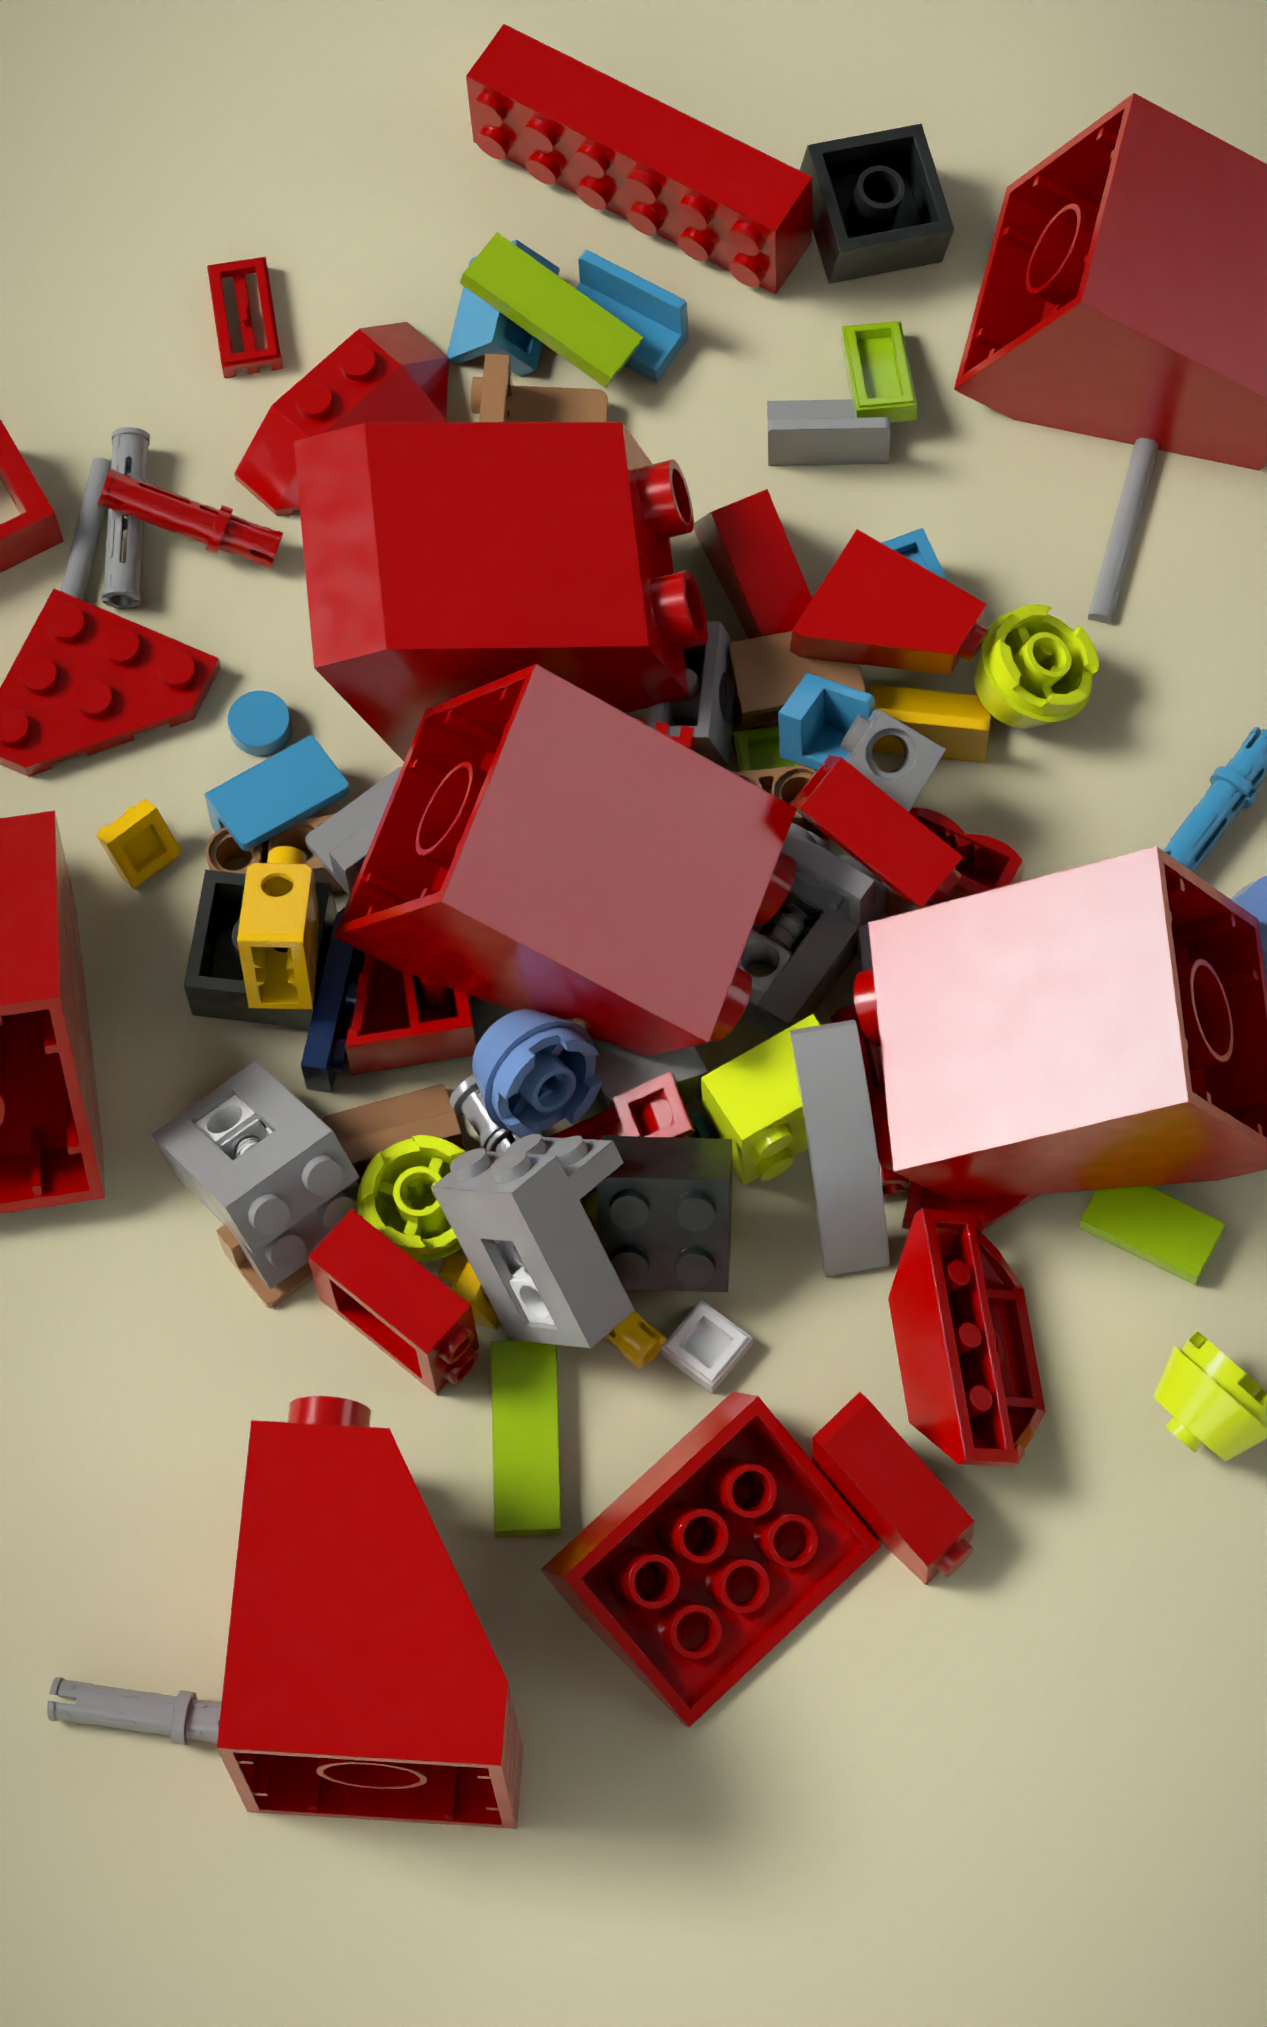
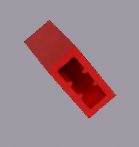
M768 489L714 510L695 522L693 527L695 534L748 638L752 639L791 632L812 600V597Z
M856 529L794 626L789 651L803 658L951 675L961 658L971 662L981 648L983 640L989 632V629L982 626L987 603Z
M861 1392L855 1395L812 1437V1462L867 1529L925 1585L939 1572L945 1577H949L968 1559L974 1550L969 1542L973 1538L975 1521Z

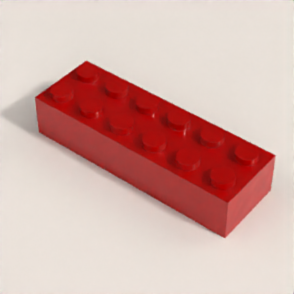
M506 24L501 26L466 75L473 142L484 153L499 160L506 158L527 169L538 181L548 185L557 184L577 194L591 208L596 210L607 209L627 219L639 232L649 236L658 235L678 245L686 255L697 261L708 260L730 271L735 279L746 286H760L776 295L812 242V176Z

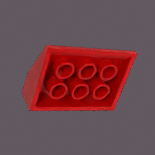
M732 1392L540 1570L592 1631L680 1722L689 1728L881 1547V1544L760 1397Z

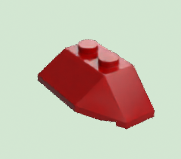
M408 322L359 328L271 405L234 473L235 479L276 516L293 514L294 510H300L294 441L364 422H447L449 357Z
M922 1208L914 1214L888 1297L909 1423L957 1464L1013 1467L1020 1463L1025 1454L1024 1449L1033 1438L1046 1412L1024 1288L1001 1252L983 1234L985 1227L976 1213Z

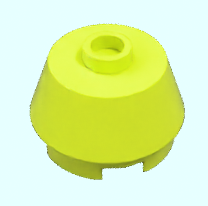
M1030 604L1001 615L988 627L989 632L983 640L974 671V685L979 700L994 718L1014 728H1034L1064 721L1077 715L1089 700L1092 690V676L1099 670L1097 652L1086 631L1080 625L1072 630L1061 619L1047 614L1052 608L1050 606Z
M429 1135L412 1136L410 1139L400 1141L384 1151H380L371 1160L361 1179L357 1195L358 1214L417 1262L441 1259L458 1251L462 1247L431 1187L451 1171L450 1164L452 1161L466 1151L447 1140Z
M1198 1330L1192 1334L1180 1349L1173 1346L1153 1395V1398L1173 1416L1165 1427L1193 1452L1196 1453L1205 1444L1225 1462L1266 1440L1267 1391Z

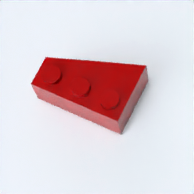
M365 953L362 973H359L356 988L357 998L351 1029H348L345 1044L351 1076L474 1055L476 1043L468 994L399 971Z

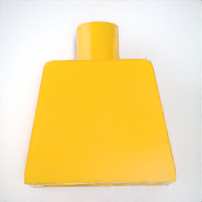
M275 847L269 851L267 863H253L247 867L237 943L249 1008L313 1010L319 933V906L313 868L306 864L305 853L295 847ZM273 947L288 948L287 952H279Z

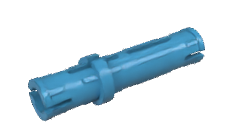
M1254 727L1227 765L1220 766L1214 771L1210 777L1211 786L1206 791V794L1197 806L1193 808L1164 848V852L1193 873L1226 832L1234 818L1238 816L1243 808H1250L1258 798L1257 789L1267 775L1266 729L1261 731L1259 727Z

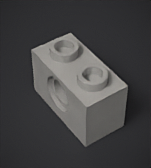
M720 621L707 622L708 638L706 644L683 650L689 697L652 705L649 727L655 729L656 721L669 723L670 736L676 737L680 735L681 725L694 727L696 753L720 766H729L736 700V685L729 655V645L734 641Z

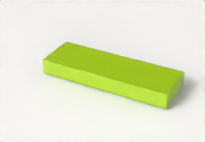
M498 232L464 271L460 280L461 285L605 388L608 387L636 352L644 338Z
M516 1340L491 1341L495 1537L562 1535L557 1345Z

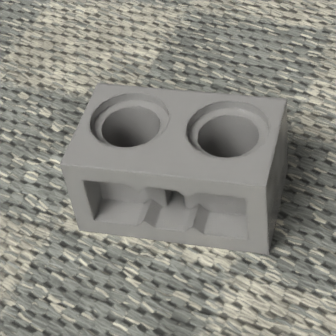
M874 710L869 719L859 714L840 745V748L849 752L845 758L849 764L908 812L946 751L942 746L881 710ZM885 735H892L898 738L905 752L902 764L891 772L879 770L872 760V748L875 742Z

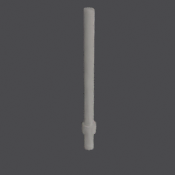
M1139 438L1135 441L1089 610V620L1110 625L1112 623L1159 448L1158 443L1152 439Z

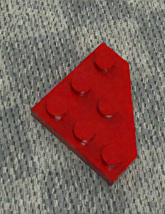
M53 588L0 687V765L30 777L52 769L51 764L84 752L87 753V756L111 749L134 741V735L168 723L171 728L194 720L221 669L219 658Z

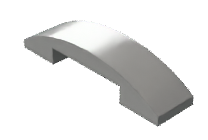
M849 1020L790 1030L798 1092L802 1101L817 1205L816 1218L825 1275L832 1276L890 1266L880 1167L856 1021Z

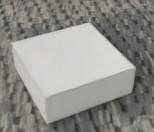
M701 1299L660 1348L661 1356L713 1394L751 1348L753 1338Z

